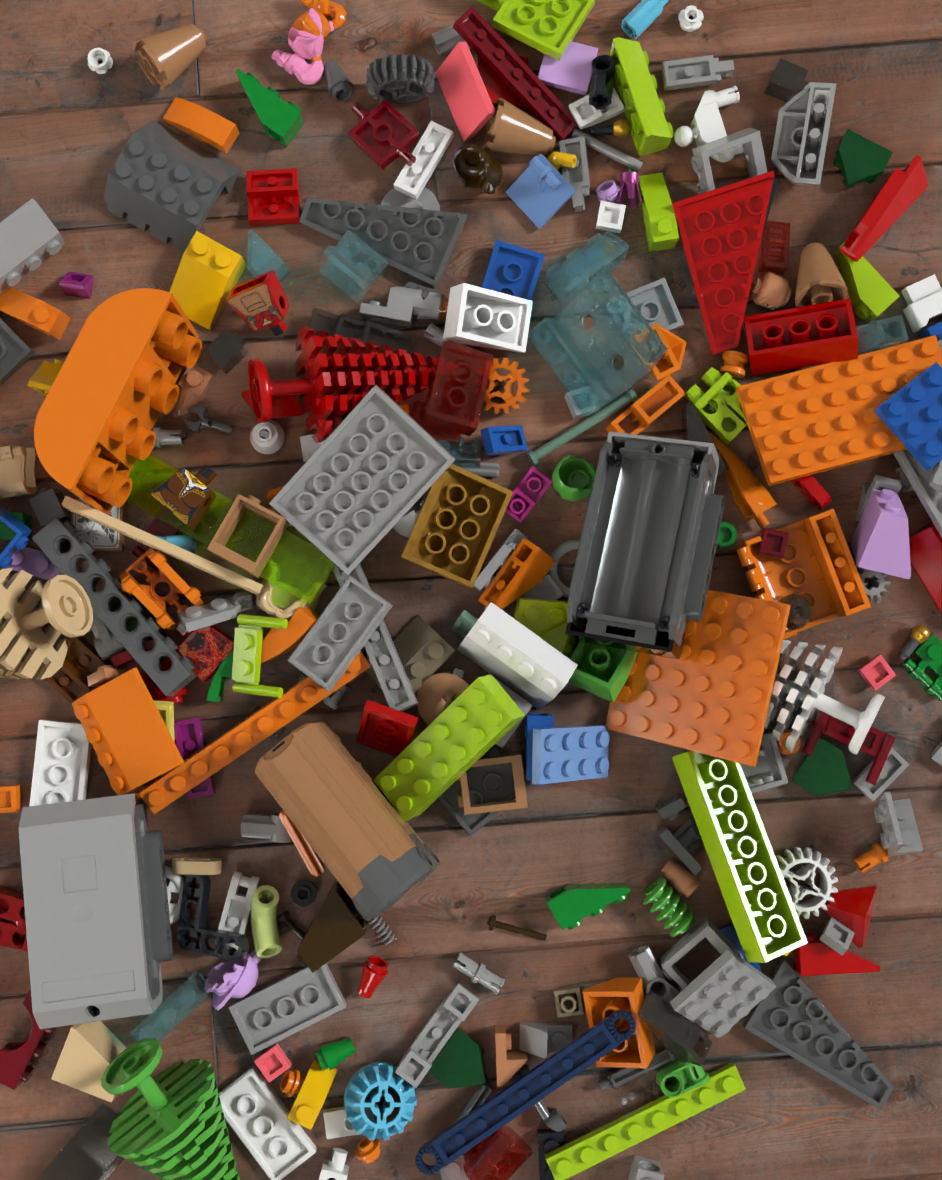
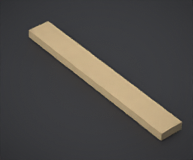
M65 496L62 502L63 507L71 512L257 596L261 595L264 586L258 582L68 496Z

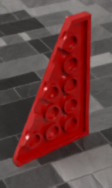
M773 171L672 203L712 355L738 348L775 176Z

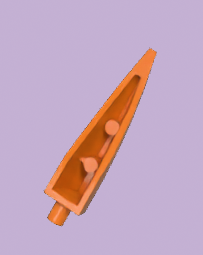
M706 428L702 429L701 431L707 442L714 443L719 456V464L729 484L734 502L746 521L749 522L755 519L760 528L770 524L763 512L776 505L770 493L747 465L728 446Z

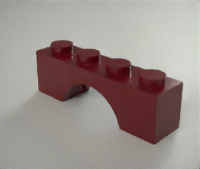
M31 988L23 1001V1005L29 1011L32 1019L31 1034L28 1040L21 1043H7L0 1050V1083L13 1090L22 1082L27 1083L35 1069L32 1067L35 1058L39 1059L47 1044L43 1042L47 1034L51 1035L56 1028L39 1029L32 1011Z

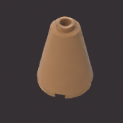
M190 24L139 38L133 42V51H139L141 58L137 61L147 78L154 86L160 84L159 90L163 91L206 49L207 36L201 27Z
M502 98L496 99L494 107L498 109L496 114L487 123L483 143L486 144L483 146V149L488 152L539 155L541 153L543 156L547 152H552L556 141L552 129Z
M817 242L805 246L800 255L795 294L796 306L803 307L849 299L848 287L827 247Z

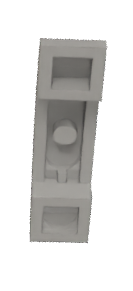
M457 983L421 1029L397 1066L395 1073L417 1088L432 1067V1062L461 1021L464 1022L479 1001V998Z

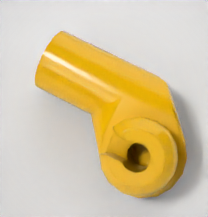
M556 151L546 158L556 170L561 166L574 168L577 157L574 154Z

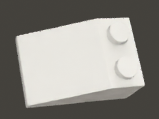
M466 283L450 288L443 339L466 345L525 353L533 301Z

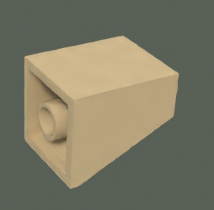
M101 1021L74 1024L70 1029L51 1079L112 1103L118 1094L111 1095L101 1086V1078L110 1063L126 1047Z

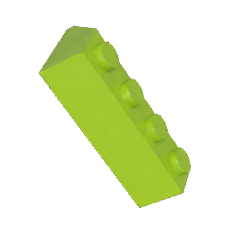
M620 37L614 38L609 56L615 62V88L625 107L624 114L630 126V132L638 156L640 158L667 149L673 138V128L671 123L665 119V105L662 98H658L656 78L653 74L650 75L647 52L642 51L640 42Z

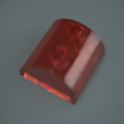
M504 1125L488 1136L482 1144L478 1143L468 1150L469 1158L464 1162L463 1168L469 1180H508L533 1154V1151L512 1128Z

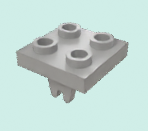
M773 732L765 733L762 736L756 767L740 763L751 794L789 783L776 739L772 735Z

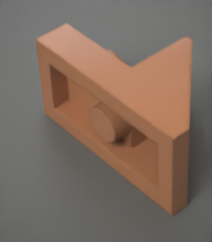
M495 1025L497 1087H503L525 1064L528 1056L527 1052L521 1050L506 1051L511 1050V1034H506L505 1025Z

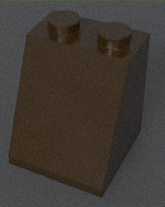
M338 881L332 886L297 949L299 962L305 969L309 967L312 973L366 935L367 921L358 912L353 901Z

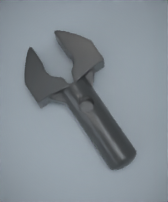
M198 405L187 409L190 413L198 414L202 421L197 422L184 419L191 431L200 434L201 429L207 427L227 435L232 434L233 426L209 418L207 408Z

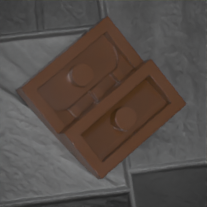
M82 636L69 638L66 641L68 651L63 666L52 677L44 679L70 704L97 688L88 686L87 676L96 672L97 668L101 666L112 665L114 668V665L107 659L103 660L97 650Z

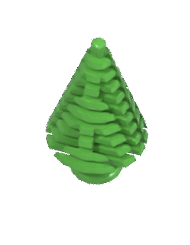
M146 1038L126 1048L110 1063L101 1078V1086L105 1091L115 1095L122 1094L135 1087L138 1088V1091L119 1111L123 1114L113 1121L109 1133L112 1135L108 1138V1146L113 1153L125 1158L134 1165L137 1164L143 1170L151 1172L162 1180H240L239 1173L236 1170L237 1164L233 1155L232 1144L229 1140V1132L226 1127L213 1068L208 1061L204 1060L201 1062V1059H190L183 1066L182 1062L152 1078L150 1075L158 1066L163 1051L162 1045L158 1040Z

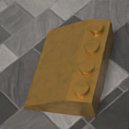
M451 464L430 487L401 554V558L465 587L473 588L513 491Z

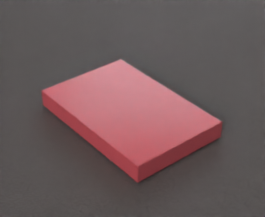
M465 41L458 42L435 72L463 142L471 141L496 113Z

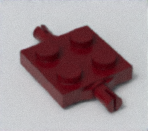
M386 99L369 111L359 102L355 103L356 106H352V112L360 120L348 132L350 139L382 170L399 157L408 166H412V162L415 163L416 157L407 149L420 137L419 131Z

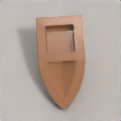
M196 365L186 369L178 384L180 386L176 402L178 415L188 413L187 409L200 403L215 377L213 374Z

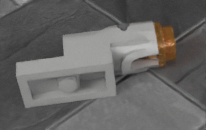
M408 282L404 287L390 288L387 307H384L382 303L377 301H368V304L361 302L359 313L362 320L412 328L414 315L417 316L416 319H435L441 321L443 318L446 319L449 298H446V295L440 294L439 291Z

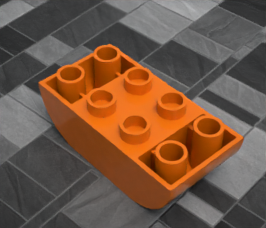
M138 288L116 294L101 303L88 316L36 416L34 442L37 455L45 470L54 480L85 503L109 515L113 506L121 507L127 501L133 485L132 479L128 476L136 460H145L154 448L156 433L152 431L160 413L168 414L172 411L179 396V387L175 383L183 367L192 368L201 354L202 341L198 339L197 331L172 293L159 289Z

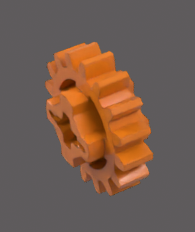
M498 358L493 359V365L485 362L484 367L486 370H478L477 373L481 378L473 382L479 385V389H476L474 394H481L482 396L478 403L486 402L485 410L487 411L495 407V414H500L502 408L505 414H508L511 411V406L518 410L520 407L517 402H526L527 399L523 396V393L530 392L529 388L524 387V383L530 381L529 378L522 377L526 371L525 368L517 370L518 362L514 361L509 365V358H504L502 364ZM504 368L511 371V373L505 376L497 369ZM489 378V389L486 390V381ZM498 381H508L504 386L505 391L494 392L500 386ZM516 382H518V390L515 394L514 385ZM496 397H502V399L506 401V403H497L492 399Z

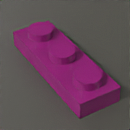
M200 717L174 722L176 744L183 760H186L206 746ZM211 775L187 792L188 800L215 794L213 776Z

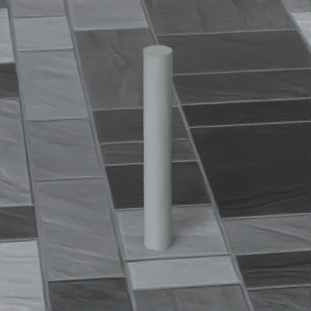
M575 128L571 138L585 136L586 146L637 172L640 171L643 162Z

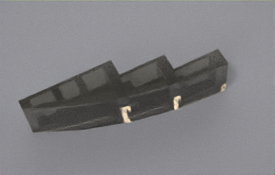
M315 307L312 309L308 327L316 330L315 333L319 330L329 332L327 336L337 334L348 339L350 337L360 339L363 343L370 341L377 343L379 346L393 347V354H395L396 349H403L407 351V354L411 355L416 337L368 320L364 322L343 314L336 315Z

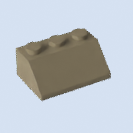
M419 615L393 641L414 693L455 651ZM371 665L365 671L381 688L374 668Z

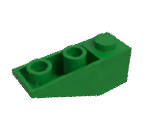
M237 69L238 79L266 134L287 147L304 124L301 109L291 101L287 103L282 100L279 93L273 88L268 87L266 89L253 74L249 72L245 74Z
M626 883L567 884L547 895L545 899L561 929L568 928V930L579 926L583 918L589 915L594 917L605 910L604 906L611 902L617 904L623 901L631 890Z

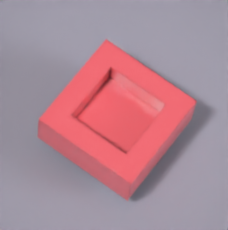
M877 654L857 669L874 691L896 676L881 654Z
M277 1042L254 1060L268 1082L274 1080L292 1065Z

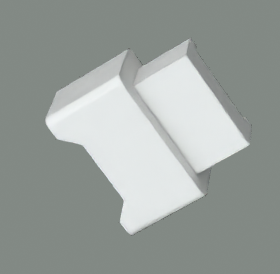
M935 274L907 286L901 291L908 304L903 309V312L913 333L926 326L929 320L938 316L942 317V288Z

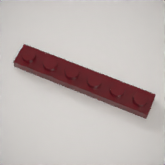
M473 6L455 21L453 25L454 30L542 124L553 130V136L556 137L558 142L564 140L577 127L576 120L567 108Z

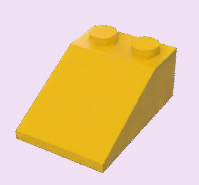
M196 231L182 256L169 293L173 294L189 320L210 331L226 304L229 293L238 283L247 264L238 253Z

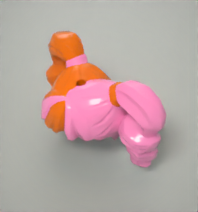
M297 0L310 9L301 14L289 30L288 44L294 51V54L277 49L273 52L271 58L276 60L277 65L284 67L285 71L290 75L295 74L299 82L304 85H314L322 79L324 72L321 57L324 40L329 33L340 29L345 24L347 14L342 5L330 0ZM305 59L311 60L312 64L306 63Z

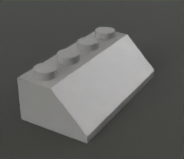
M33 198L0 222V295L8 287L18 284L21 277L26 273L36 270L47 257L57 254L65 244L60 232Z

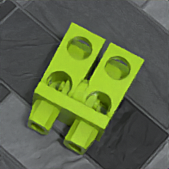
M711 367L701 378L710 389L704 393L694 384L684 396L693 406L691 411L727 446L747 425L736 393L737 387L741 385L732 379L728 372L722 375L718 370Z

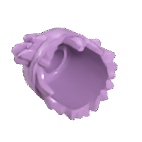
M255 950L251 953L248 952L242 958L219 962L218 965L211 968V972H209L204 984V990L206 993L214 992L212 1006L216 1010L221 1009L230 998H242L255 987L258 979V963L262 959L257 957Z

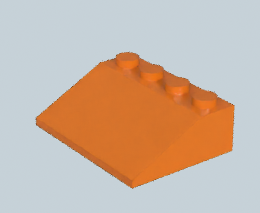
M137 667L71 703L74 713L80 720L86 732V737L92 744L98 756V761L104 768L110 780V785L117 795H124L185 763Z

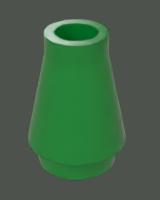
M351 1037L344 1040L320 1045L321 1048L315 1051L322 1070L329 1069L331 1071L343 1060L355 1053L356 1049Z

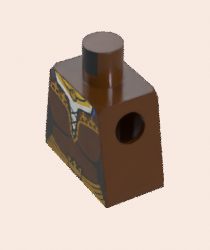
M204 465L195 476L183 467L150 494L194 531L216 498L214 492L207 485L217 474L207 465Z

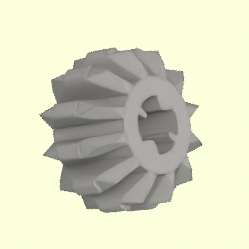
M855 564L870 605L872 601L875 603L881 602L880 595L887 596L889 594L884 586L891 585L890 581H885L884 579L888 574L860 568ZM867 578L870 579L868 583H871L869 588H866L865 585L867 583H864V580Z

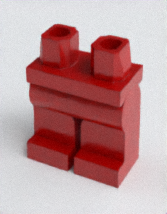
M0 886V945L28 952L24 894L12 891L11 888Z

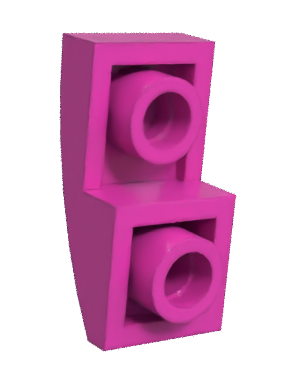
M533 465L519 485L513 490L505 512L519 523H522L552 484L551 478Z

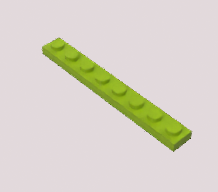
M731 1062L708 1073L710 1076L709 1081L700 1087L693 1088L674 1098L664 1095L545 1154L554 1179L566 1180L746 1090L735 1064Z

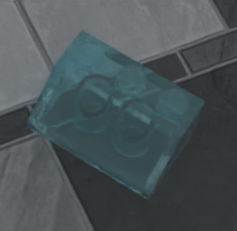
M606 231L602 235L597 233L588 240V245L582 250L579 248L573 250L566 257L568 260L564 263L552 265L546 271L547 275L545 276L544 284L561 307L565 306L623 264L630 248L627 242L610 231Z

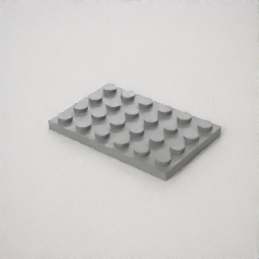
M375 385L269 504L342 571L349 575L455 461V458L383 390Z

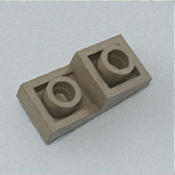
M607 980L588 981L555 989L554 997L558 1018L584 1015L586 1008L583 990Z

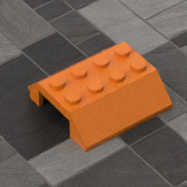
M834 509L776 529L777 531L789 533L784 559L756 554L758 542L762 541L760 536L739 543L740 549L736 551L742 567L748 566L749 571H746L745 575L751 591L757 590L758 593L754 598L791 605L784 639L840 616H848L871 607Z

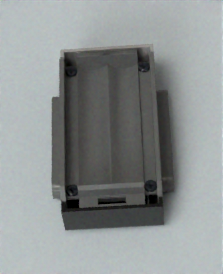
M608 432L607 442L600 452L595 480L593 481L594 484L592 483L593 489L589 496L569 589L567 622L569 623H567L565 634L574 641L673 659L680 658L688 620L701 622L724 511L725 496L714 494L719 468V456L714 443Z

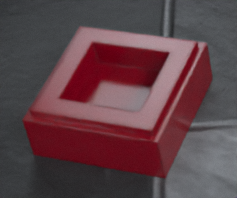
M761 528L760 537L762 541L758 542L756 554L784 559L789 533Z

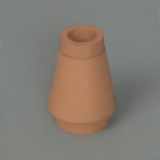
M672 859L661 869L679 895L683 894L686 898L700 884V881L696 879L697 875H694Z

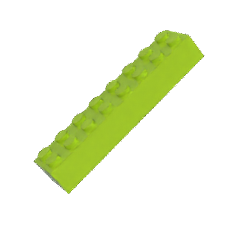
M691 750L673 756L675 768L747 963H766L807 944L806 936L740 763Z

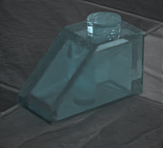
M251 229L248 232L247 269L252 276L250 279L274 270L279 283H281L291 274L287 264Z

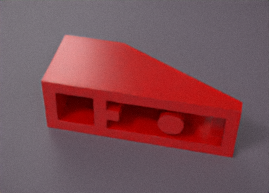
M804 933L808 943L793 950L794 969L801 976L880 972V966L873 960L849 949L842 956L819 940L820 937L814 933Z

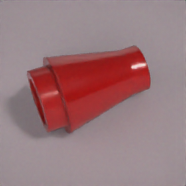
M370 956L364 962L360 985L357 990L360 996L371 998L373 992L388 974V963L384 959Z

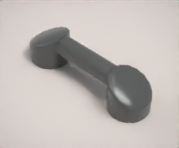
M528 1064L520 1068V1077L532 1070ZM541 1100L533 1105L543 1123L552 1130L562 1132L568 1127L564 1116L558 1108L549 1112Z

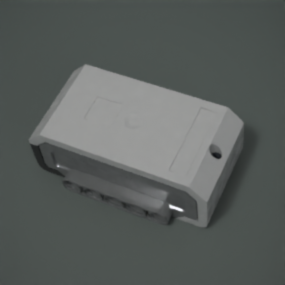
M140 792L23 807L18 829L32 1011L39 1029L154 1013L163 1000L160 962L171 961L173 950L162 834L160 830L148 831L146 803L140 797Z

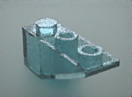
M902 315L877 320L856 328L858 334V355L903 344L909 339Z

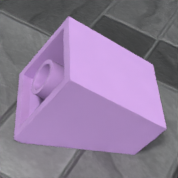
M873 489L850 542L857 567L910 579L911 563L908 517L899 495L892 490L883 489L880 491Z

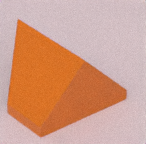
M658 323L634 334L641 363L656 381L681 369L687 344L685 340L666 330Z

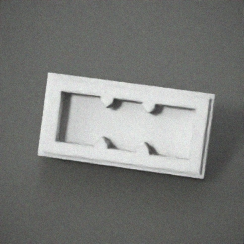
M344 1106L324 1109L323 1116L327 1139L359 1135L350 1124ZM364 1107L368 1119L376 1123L370 1107Z

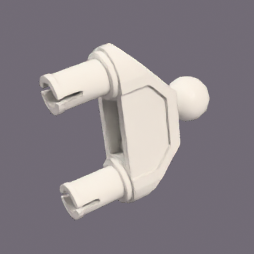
M732 86L718 92L714 90L705 91L690 127L681 126L675 131L674 141L680 147H687L695 139L696 145L699 147L727 136L718 108L740 101L739 92L735 93L738 90L737 86ZM743 144L710 157L724 163L731 161L734 155L744 153Z

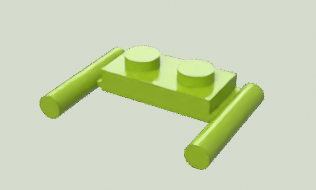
M239 614L237 617L239 627H235L232 680H235L232 687L233 692L281 698L283 696V688L259 685L263 627L286 629L288 620Z

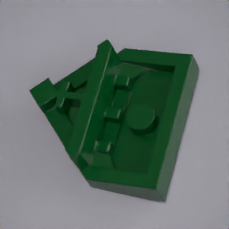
M847 129L837 148V156L833 161V165L840 168L845 178L843 180L845 188L853 187L855 183L861 182L872 184L884 172L893 152Z
M819 737L812 755L806 757L792 782L815 796L853 789L843 751Z
M458 1028L435 1059L428 1072L447 1089L488 1084L487 1075H485L484 1048H481V1045L464 1029Z

